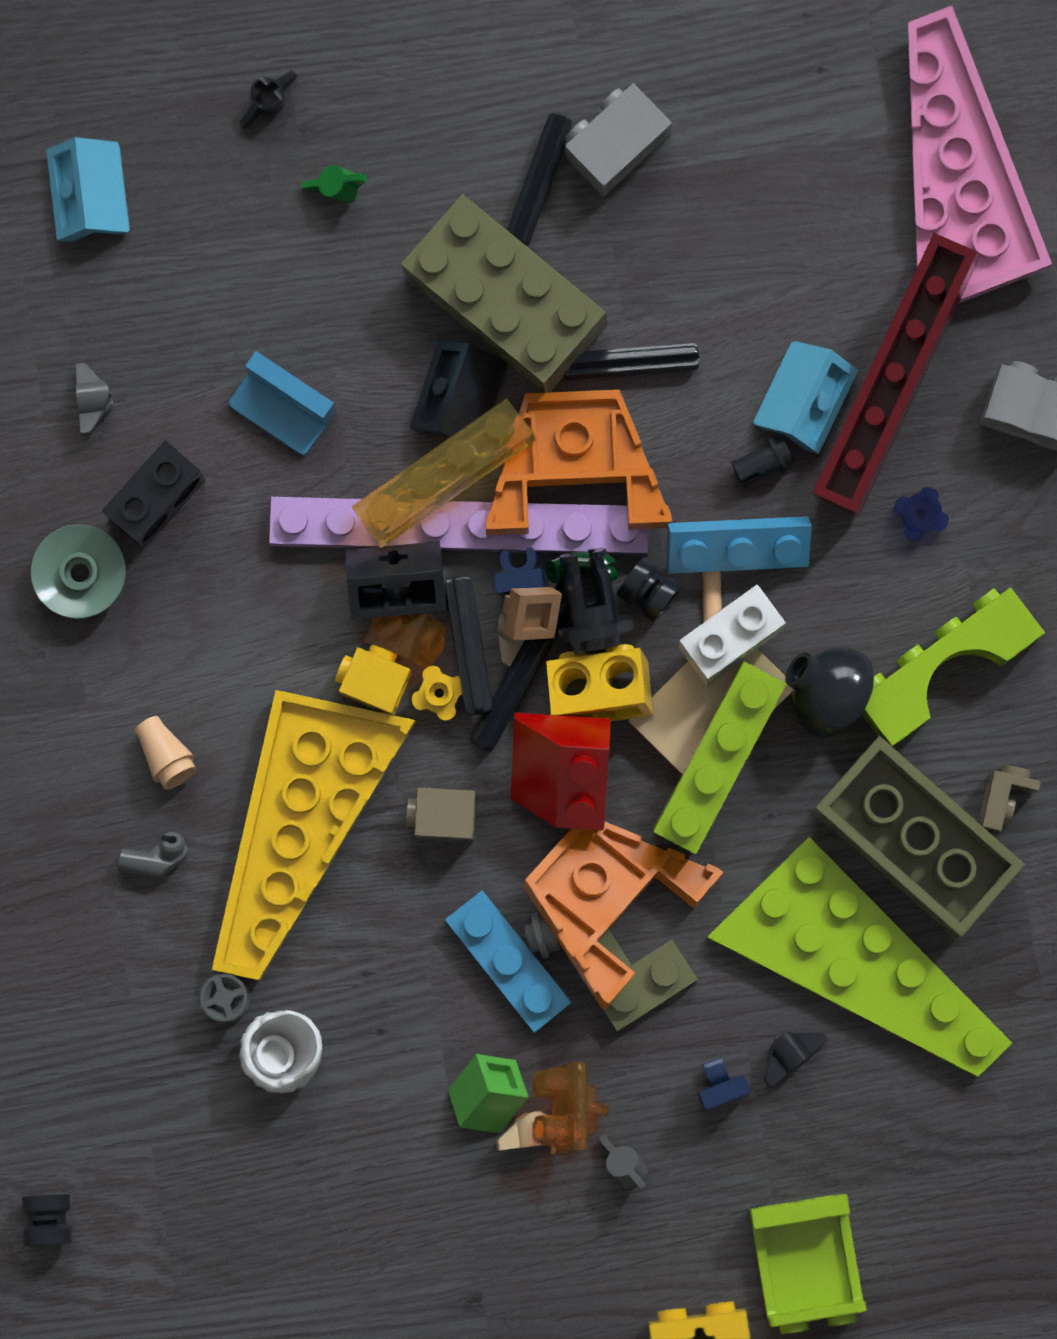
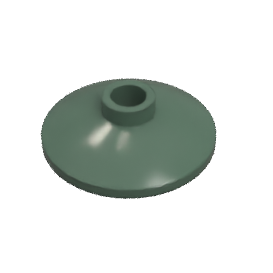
M68 525L50 533L40 543L31 564V580L37 596L51 611L67 618H90L104 612L117 600L125 584L126 564L120 547L106 532L90 525ZM78 566H85L89 569V576L83 582H76L72 577L74 569Z

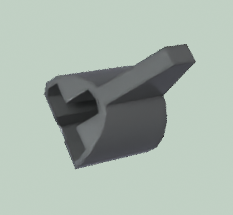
M85 363L75 364L77 379L76 398L80 419L81 436L91 435L103 415L112 409L113 399L108 385L101 381Z
M604 1134L599 1137V1141L610 1153L606 1160V1168L616 1182L624 1189H630L637 1185L643 1193L647 1191L649 1187L644 1183L643 1179L648 1173V1167L636 1151L628 1146L615 1148Z

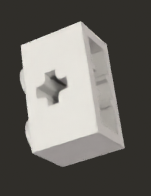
M757 584L680 639L678 648L707 686L781 633L786 622Z

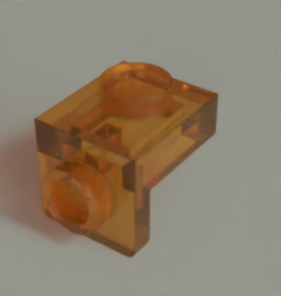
M424 613L377 617L373 619L364 642L370 646L375 645L386 649L398 657L409 660L419 667L426 669L429 666H434L436 659L442 653L449 628Z

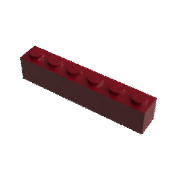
M933 233L812 492L817 500L859 518L978 263L977 251Z

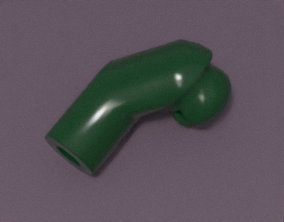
M588 552L572 553L578 557L580 574L583 575L591 572ZM607 553L604 556L605 567L611 576V582L618 578V572L614 567L616 561ZM560 558L548 561L545 566L548 579L554 584L565 581L564 563H560Z

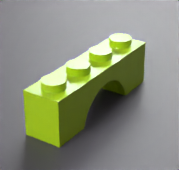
M1011 587L1001 595H999L995 588L972 604L976 613L963 623L957 616L934 632L938 641L925 651L918 644L896 660L900 669L887 679H885L881 672L873 677L872 694L861 715L878 737L880 736L890 746L894 747L931 718L927 704L928 684L935 669L945 661L958 656L974 655L989 659L1002 667L1045 634L1044 630Z
M742 660L699 746L653 827V832L697 854L787 685L785 682Z

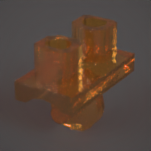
M571 1062L552 1069L535 1072L533 1075V1093L535 1097L552 1099V1115L543 1114L535 1117L532 1125V1140L535 1143L551 1147V1154L567 1155L568 1152L587 1150V1135H595L596 1118L609 1116V1105L596 1103V1086L587 1085L588 1063Z

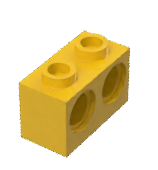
M620 644L607 648L606 653L587 655L586 652L575 654L574 651L561 654L557 660L546 661L551 715L610 718L611 722L654 716L649 665L641 648L634 649L632 645ZM624 672L634 674L633 681L626 688L615 689L612 687L614 679L619 674ZM576 679L587 680L586 687L580 694L574 696L566 695L567 686Z

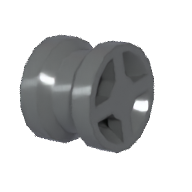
M218 974L211 977L202 986L200 993V1004L205 1014L213 1020L225 1023L234 1022L243 1017L251 1001L250 991L246 984L238 977L229 974Z

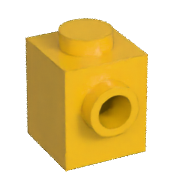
M371 645L369 651L357 647L353 658L345 655L337 672L335 682L341 684L339 693L342 697L378 712L395 716L412 673L409 668L395 663L396 654L381 647Z

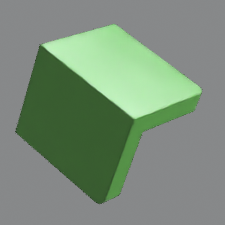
M476 1054L448 1090L460 1128L494 1133L501 1132L529 1098L516 1060Z

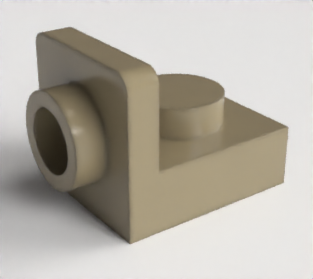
M1003 765L1001 772L995 770L988 774L978 823L989 833L996 834L1002 830L1003 824H1011L1016 797L1009 796L1010 789L1029 794L1039 791L1041 781L1030 779V770Z

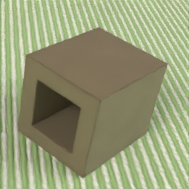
M418 787L417 799L408 798L406 826L415 827L416 839L473 842L476 792L471 790Z

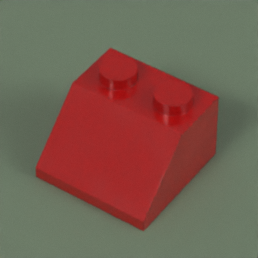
M515 713L510 799L556 828L604 831L611 719Z

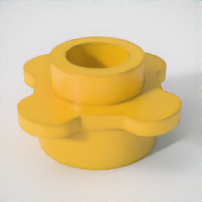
M437 666L427 667L422 673L424 681L420 690L412 695L413 706L417 710L427 709L432 713H436L440 720H451L456 715L455 705L459 696L462 695L459 676L452 678L441 673ZM437 689L444 691V695L441 698L435 696Z

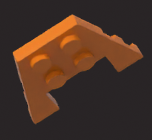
M620 390L525 393L509 444L503 471L495 490L493 504L487 516L486 536L529 534L527 487L625 483L628 530L667 528L668 523H672L668 505H665L658 488V481L653 469L648 464L641 447L640 438Z
M604 822V831L571 829L525 879L523 888L599 1005L605 1010L632 981L635 972L598 943V941L654 878H657L692 908H695L724 873L713 865L707 864L705 867L685 859V854L668 848L666 851L641 841L642 836Z

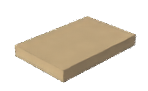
M758 649L743 659L747 663L785 682V675ZM688 661L652 697L654 716L632 718L628 723L683 775L741 662L706 686ZM785 686L774 709L792 692L791 687Z

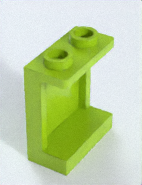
M845 1193L749 1209L767 1322L770 1327L779 1326L781 1334L809 1330L808 1321L827 1318L828 1326L857 1322L856 1313L867 1311L862 1297L848 1215L850 1214L848 1197Z

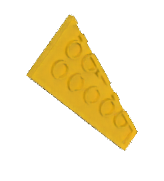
M275 690L212 970L261 980L414 726L415 720Z

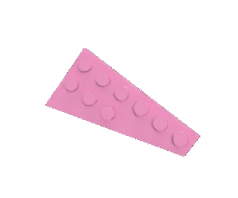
M952 5L908 22L917 267L933 233L977 251L978 263L959 302L961 303L1052 268V262Z

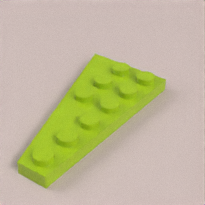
M810 837L707 937L975 1077H979L1012 1044L980 1009Z

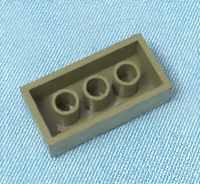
M464 194L456 200L401 263L406 280L542 393L552 391L563 378V375L570 369L572 363L581 354L586 352L608 326L606 311Z
M880 736L812 811L814 815L954 939L964 935L1025 865Z

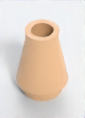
M159 716L150 717L135 728L134 732L140 740L154 782H160L164 789H172L186 782L197 771L193 763L195 756L162 723Z

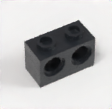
M164 440L104 507L102 512L110 522L144 550L206 479L194 464Z

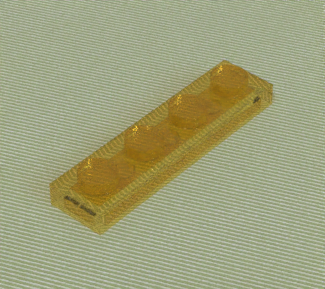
M506 398L352 506V509L381 549L536 441L535 436Z

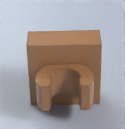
M554 587L511 589L510 593H505L502 612L507 617L504 634L512 640L554 638L562 594Z

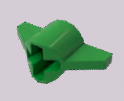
M329 165L322 170L319 179L301 181V189L320 191L326 197L351 204L357 197L358 188L367 182V175L357 174L354 171L337 165Z

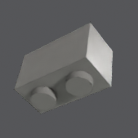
M634 83L624 92L620 88L614 90L601 103L599 108L602 112L593 121L588 123L585 119L582 120L565 138L568 142L565 145V158L602 197L609 193L671 135L672 122Z

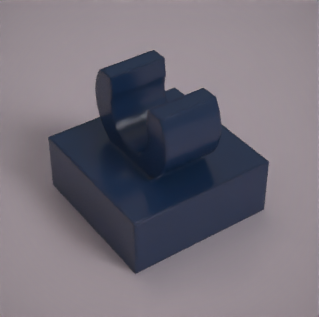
M532 547L526 548L527 562L520 568L513 567L511 553L508 550L501 552L500 564L506 573L494 574L496 593L504 598L505 593H510L511 589L549 587L546 572L542 568H537L539 562L538 554Z
M721 1057L702 1064L711 1086L697 1092L704 1110L751 1093L744 1074L729 1079Z

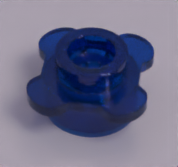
M924 487L920 493L910 498L902 496L895 502L894 511L902 517L906 526L904 535L909 540L918 541L922 538L923 534L932 530L943 531L949 523V517L946 513L942 512L941 504L938 501L939 494L932 487ZM924 510L926 512V516L924 518H919L917 516V511Z

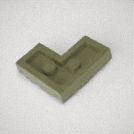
M610 930L598 941V943L635 972L632 981L606 1010L603 1009L617 1032L698 980L672 939L632 965Z

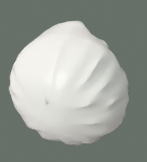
M294 1011L266 1012L264 1015L256 1017L247 1027L240 1040L241 1049L239 1057L241 1068L253 1080L256 1086L264 1088L267 1092H293L297 1088L306 1086L317 1072L321 1062L322 1038L319 1030L307 1016Z

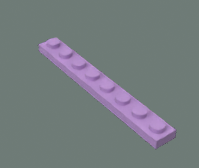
M271 497L270 546L372 548L440 541L441 551L502 552L508 550L509 552L526 553V548L532 547L537 553L566 554L588 552V549L606 548V553L609 555L647 556L648 529L628 530L627 506L528 503L529 534L486 536V520L493 502Z

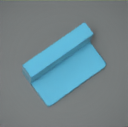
M74 137L47 149L57 241L73 242L95 232L118 235L129 232L119 144L113 141Z
M793 341L781 362L753 423L760 429L785 435L806 451L819 454L859 370L831 349Z

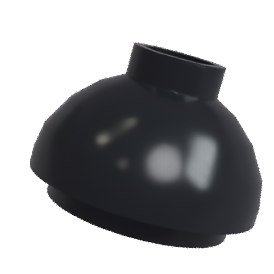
M849 647L829 648L813 656L808 652L797 655L786 671L785 683L792 688L793 709L799 723L809 733L818 738L831 737L849 728L862 714L872 694L874 678L873 665L870 658L862 652Z

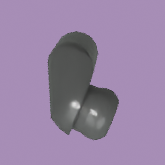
M170 831L161 836L162 840L148 852L122 848L118 871L154 878L164 877L183 862L187 853L185 840L179 833Z

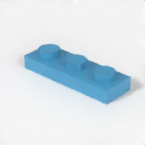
M808 516L668 523L666 567L669 574L809 567L812 525Z
M483 890L445 919L534 1033L572 1003Z

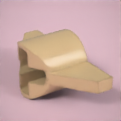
M543 1112L522 1113L518 1115L514 1123L496 1141L497 1151L571 1141V1133L566 1128L550 1120Z

